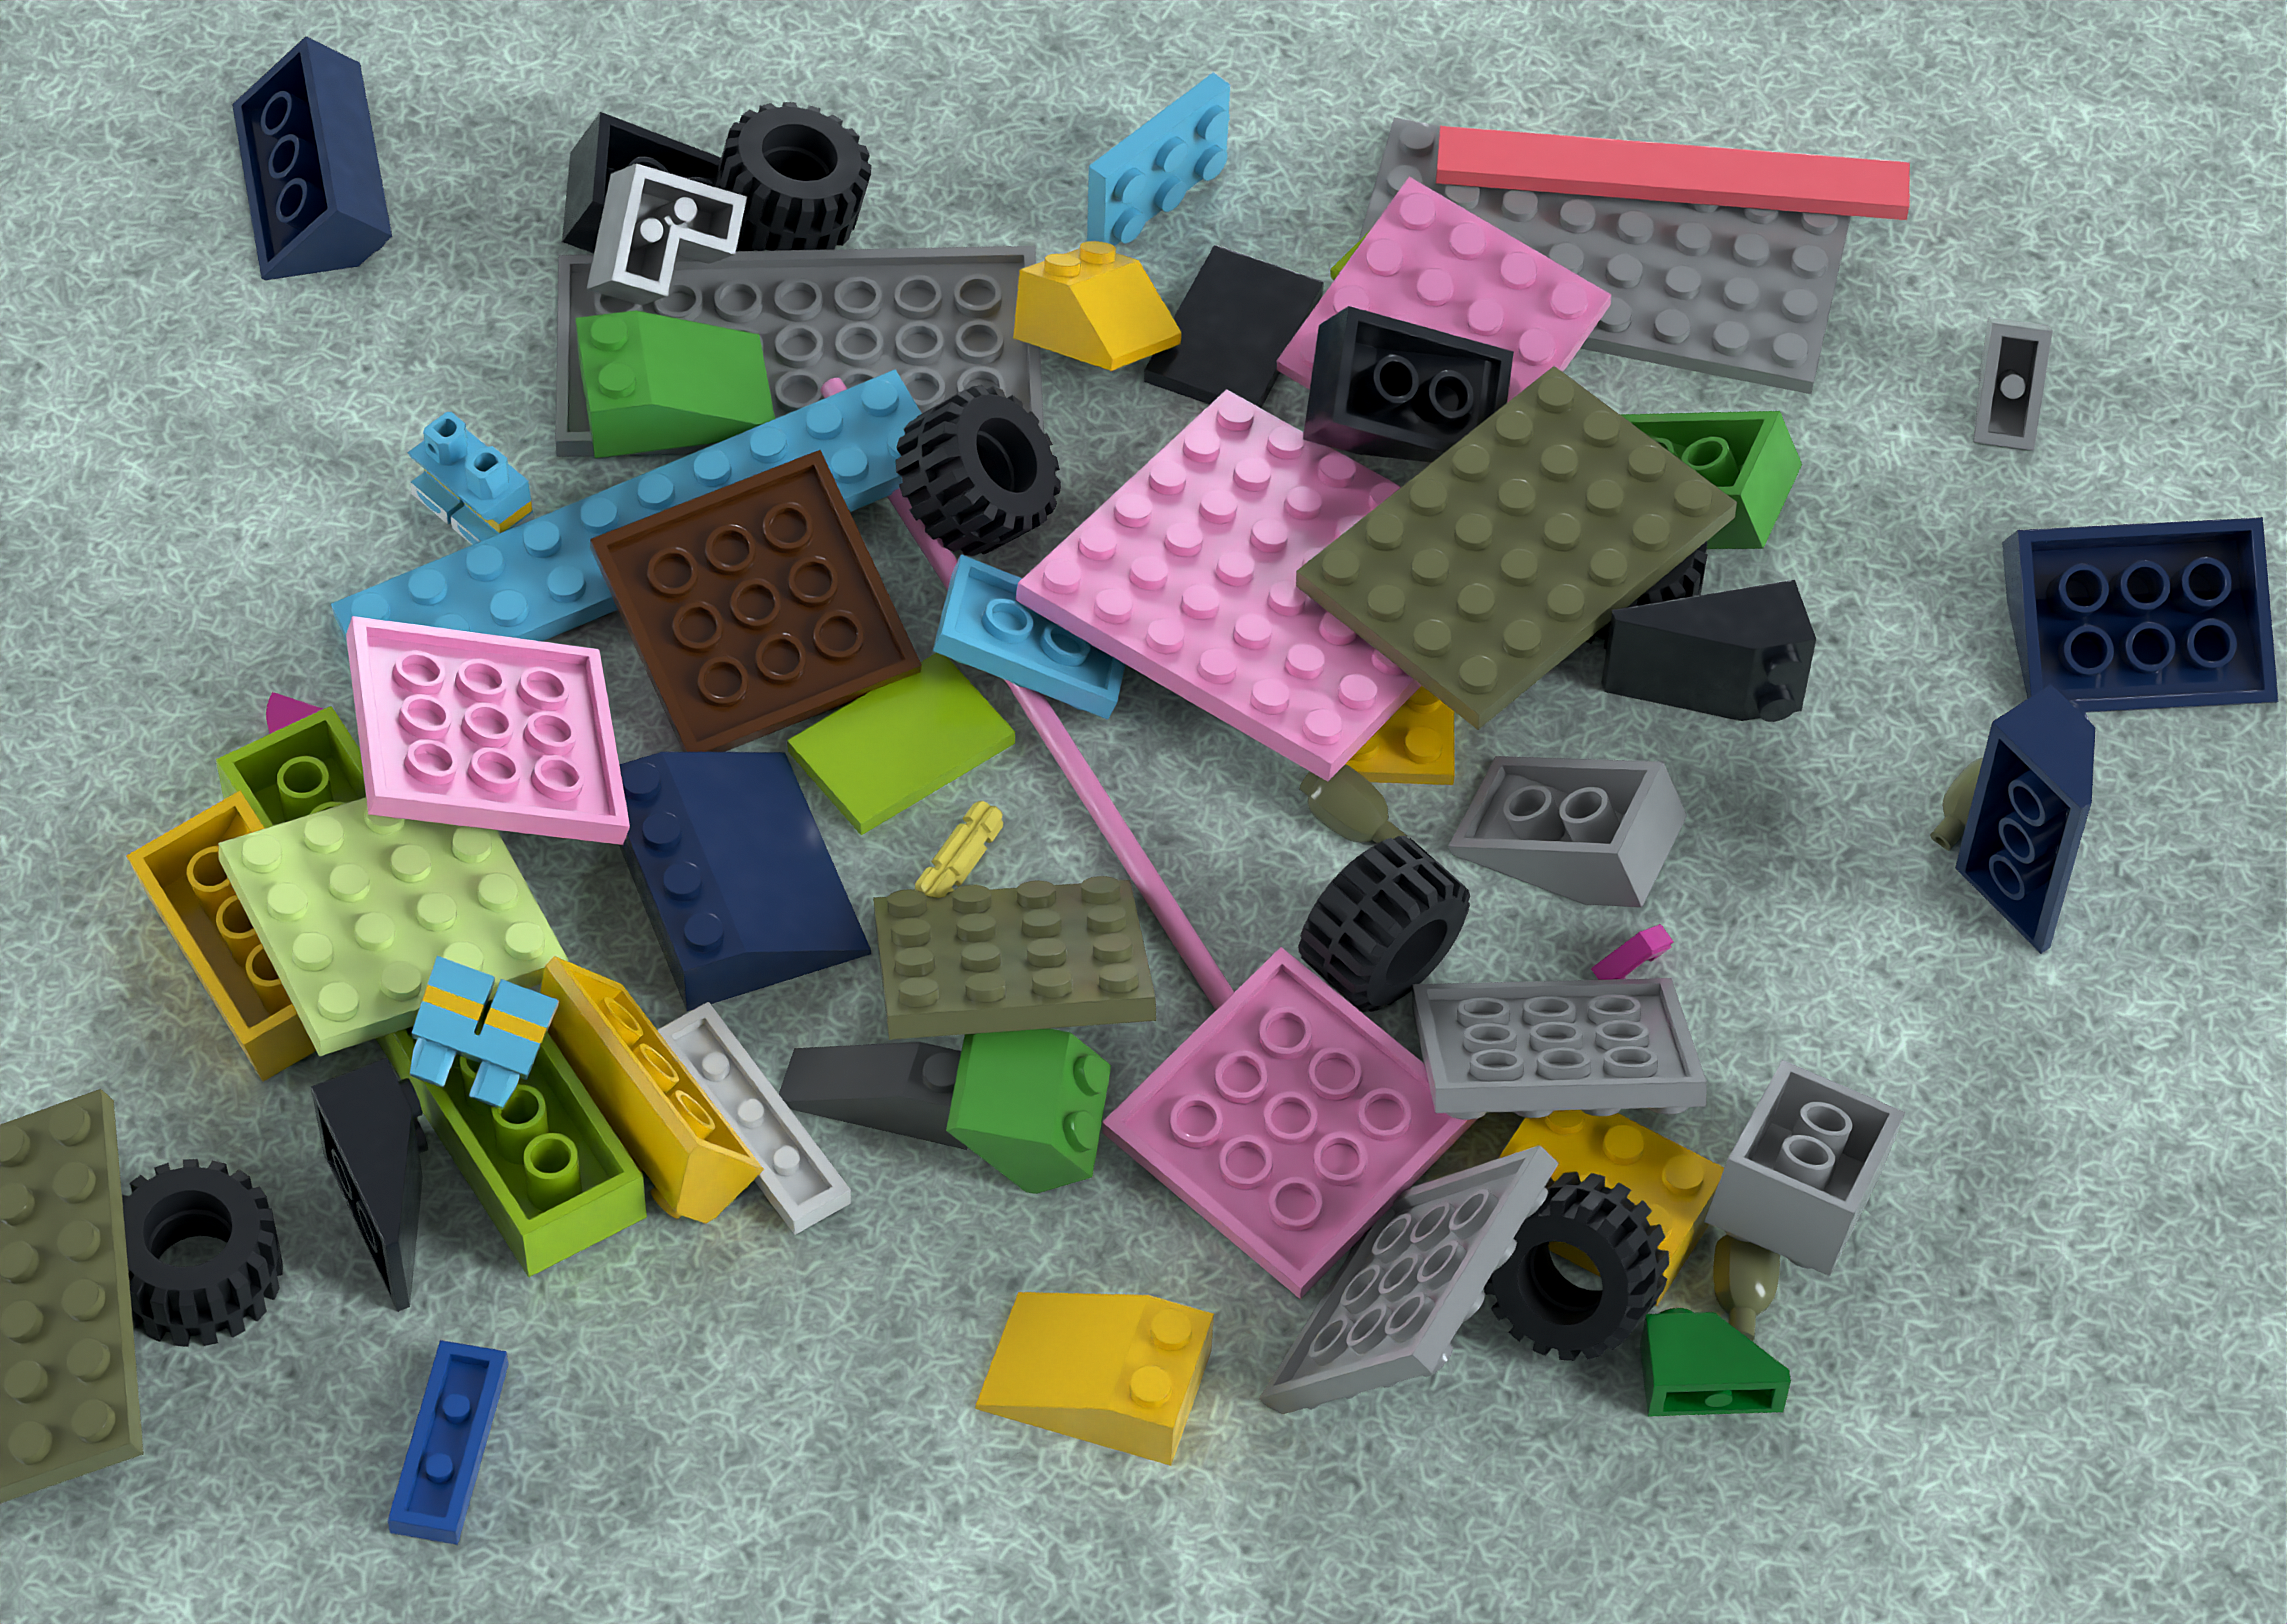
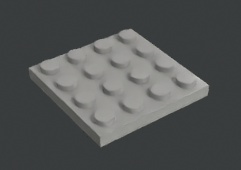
M1672 978L1412 984L1413 1015L1435 1113H1447L1449 1116L1457 1119H1476L1484 1116L1486 1112L1514 1111L1523 1117L1540 1118L1552 1114L1553 1110H1582L1589 1115L1609 1116L1618 1113L1621 1109L1648 1108L1655 1113L1670 1115L1682 1113L1688 1107H1706L1707 1081Z
M1539 1145L1404 1190L1394 1201L1393 1206L1356 1242L1259 1399L1267 1407L1281 1414H1287L1305 1408L1314 1409L1322 1403L1344 1397L1350 1399L1361 1392L1379 1387L1389 1388L1400 1381L1422 1375L1429 1377L1436 1373L1450 1358L1453 1351V1346L1450 1342L1460 1325L1472 1317L1482 1305L1485 1299V1293L1482 1289L1489 1277L1514 1252L1517 1245L1514 1236L1523 1221L1537 1211L1545 1201L1548 1194L1545 1185L1559 1163Z

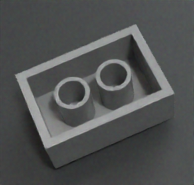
M1782 1060L1727 1160L1704 1222L1724 1230L1734 1239L1752 1242L1782 1255L1799 1267L1814 1269L1830 1276L1882 1173L1905 1112Z

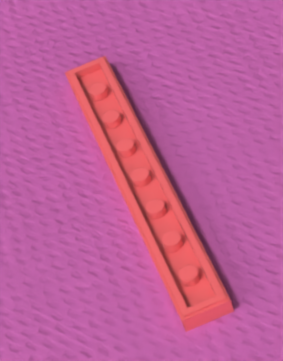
M1440 126L1436 183L1907 220L1909 211L1910 162Z

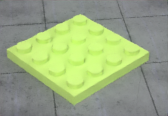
M365 797L219 843V861L319 1056L414 1026L437 956L495 976V984L488 1001L494 999L501 979L525 988L534 987L542 984L545 965L554 956L568 961L565 952L497 830L369 815L367 798Z

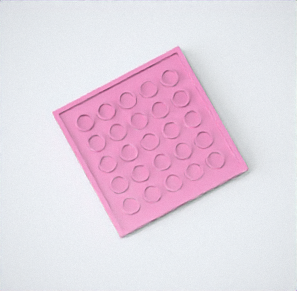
M1226 389L1018 582L1015 600L1328 782L1422 685L1296 587V571L1400 489L1401 486L1331 447L1303 440L1304 432Z

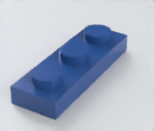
M440 1340L389 1513L388 1525L390 1533L458 1545L509 1366L507 1351Z

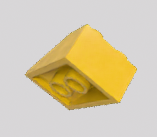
M1018 1292L977 1399L975 1409L1171 1466L1212 1352L1214 1313L1151 1295Z

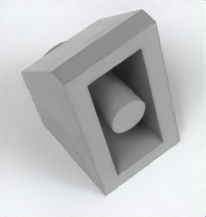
M1988 317L1979 375L1974 443L2034 451L2053 333L2048 325Z

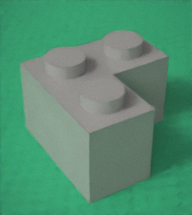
M637 163L612 173L587 290L638 305H645L667 297L676 255L706 264L735 255L747 197Z

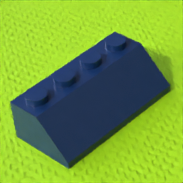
M305 36L232 104L260 274L263 280L359 267L374 252L379 251L392 237L361 64Z
M2052 684L1992 721L1955 869L2040 954L2051 947L2092 803L2096 728L2090 722L2085 711L2075 702L2068 701Z

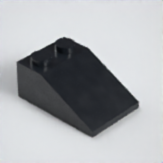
M600 112L570 152L562 242L594 254L612 173L637 163L714 186L721 157ZM738 240L736 252L754 251L751 248L752 243L748 240Z
M1348 306L1319 324L1303 440L1358 455L1432 463L1507 404L1514 351Z
M1795 580L1612 610L1601 683L1606 693L1738 721L1762 718L1767 722H1776L1789 717L1794 712L1802 711L1816 636Z
M384 1058L311 1086L324 1157L397 1312L409 1308L411 1302L423 1181L419 1154L428 1151V1145L417 1119L423 1113L412 1082L409 1078L398 1081L388 1059Z

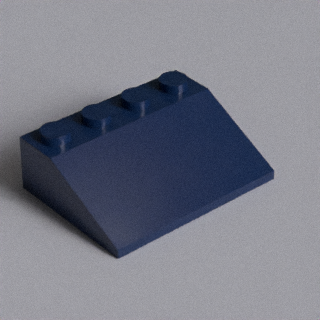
M2263 517L2017 530L2002 542L2007 605L2027 699L2052 684L2068 701L2078 704L2085 713L2279 702Z
M659 752L619 764L630 823L625 841L619 847L687 1012L707 1002L710 1004L717 1003L871 955V948L785 752Z

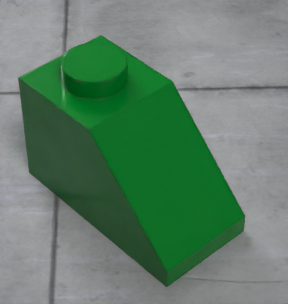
M1671 1308L1658 1314H1647L1645 1316L1640 1341V1352L1648 1417L1784 1412L1791 1384L1790 1370L1715 1312H1692L1685 1308Z

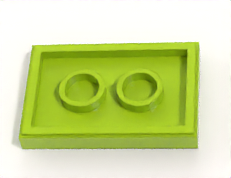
M939 653L929 656L921 661L922 668L920 673L866 693L787 740L788 753L860 835L865 834L1015 744V731L947 656Z

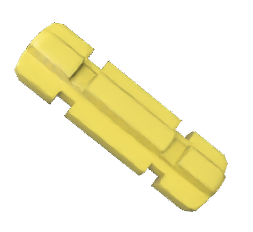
M977 801L972 804L962 818L966 824L956 826L931 862L935 867H927L915 883V889L923 892L926 896L941 898L945 897L948 892L954 891L952 888L954 884L960 886L987 850L984 842L991 843L1003 828V813L996 806H990L985 801Z

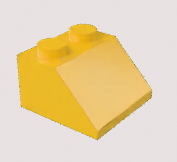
M1100 241L1083 242L1080 244L1079 249L1065 254H1049L1045 256V261L1019 270L1014 339L1110 371L1181 344L1182 332L1140 261L1116 253V247L1112 244Z

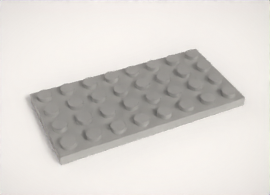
M1394 117L1359 240L1372 229L1408 177H1411L1611 294V305L1580 349L1812 395L1851 216L1437 184L1436 172L1440 126Z
M1035 246L738 251L733 256L711 264L676 255L668 296L645 305H638L587 290L594 254L559 255L555 425L557 457L594 456L579 363L575 318L635 310L759 334L775 419L825 399L820 390L822 385L832 378H840L846 388L849 389L896 369L921 413L935 407L964 389L967 390L972 386L983 385L985 389L993 386L1002 389L1006 398L1013 395L1022 401L1023 409L1027 413L1030 411L1034 413L1040 421L1038 425L1044 433L1040 347L1013 338L1019 270L1036 264ZM716 443L625 455L692 454Z

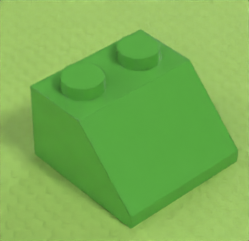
M1047 1028L964 1034L946 1131L1026 1193L1038 1194L1092 1178L1111 1065L1071 1032Z

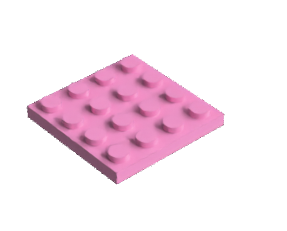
M1408 177L1277 359V371L1310 390L1319 324L1346 307L1351 306L1514 351L1508 403L1553 366L1564 372L1611 305V294L1420 182Z
M352 616L346 633L369 815L623 845L630 828L599 649Z
M1280 947L1102 1122V1133L1301 1299L1393 1206L1397 1197L1404 1190L1409 1189L1478 1118L1457 1119L1449 1116L1447 1113H1435L1425 1064Z

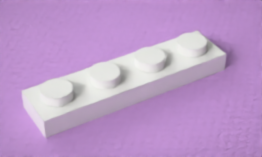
M709 1002L657 1029L764 1168L754 1179V1182L794 1235L851 1204V1189Z

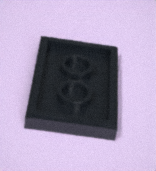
M1214 244L1173 317L1182 332L1181 344L1152 355L1144 369V382L1209 405L1227 389L1257 407L1262 408L1281 373L1277 371V359L1320 301L1323 295L1324 282Z

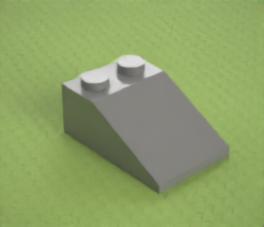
M1495 756L1448 847L1454 856L1585 905L1642 907L1687 814L1663 761Z

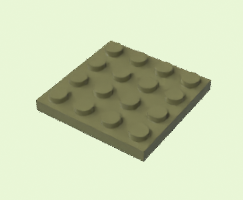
M1095 876L1084 880L1082 883L1053 885L1047 881L1034 880L1022 883L1017 888L988 889L980 885H966L955 889L953 892H948L945 897L941 898L926 896L918 890L904 889L895 891L888 897L873 898L889 1040L1156 1021V996L1130 880L1118 881L1109 876Z

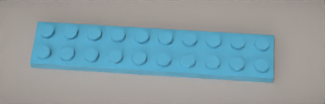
M896 369L331 603L334 617L345 638L351 618L355 616L545 641L618 610L590 549L591 538L818 450H821L849 511H854L885 498L900 488L899 484L903 482L902 477L896 473L895 460L901 457L896 449L899 438L905 435L903 429L906 425L922 413Z

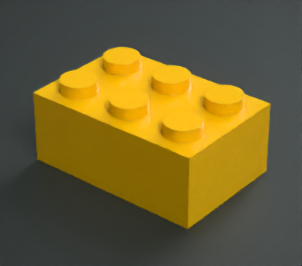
M1553 1110L1552 1114L1545 1117H1525L1499 1158L1540 1145L1559 1163L1551 1175L1554 1182L1563 1173L1577 1172L1581 1182L1591 1173L1605 1176L1606 1187L1613 1189L1620 1182L1631 1189L1627 1198L1632 1203L1637 1205L1643 1200L1652 1210L1646 1218L1650 1226L1660 1224L1665 1234V1239L1658 1245V1249L1669 1251V1266L1661 1274L1668 1279L1664 1291L1655 1300L1657 1302L1655 1306H1658L1710 1225L1704 1221L1724 1167L1619 1113L1609 1116H1594L1586 1114L1582 1110ZM1549 1242L1550 1251L1600 1276L1594 1262L1582 1250L1564 1242Z

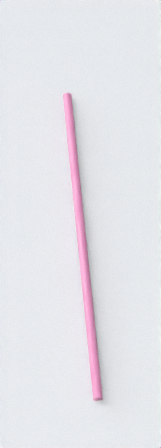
M832 378L822 385L820 392L824 398H827L847 388L840 378ZM898 488L887 497L948 591L952 571L957 563V559L952 551L944 548L942 539L937 538L933 540L925 532L923 522L920 519L915 520L909 511L912 506L908 498L903 497L900 488ZM1005 680L1216 1011L1234 993V990L1045 696Z

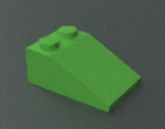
M637 310L575 318L579 363L595 458L719 443L775 419L759 334Z
M1780 411L1620 414L1737 502L1735 518L1707 540V549L1764 548L1802 466Z

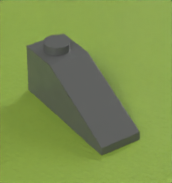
M924 1042L794 1048L779 1091L780 1097L789 1109L964 1150L968 1148L946 1131L961 1051Z

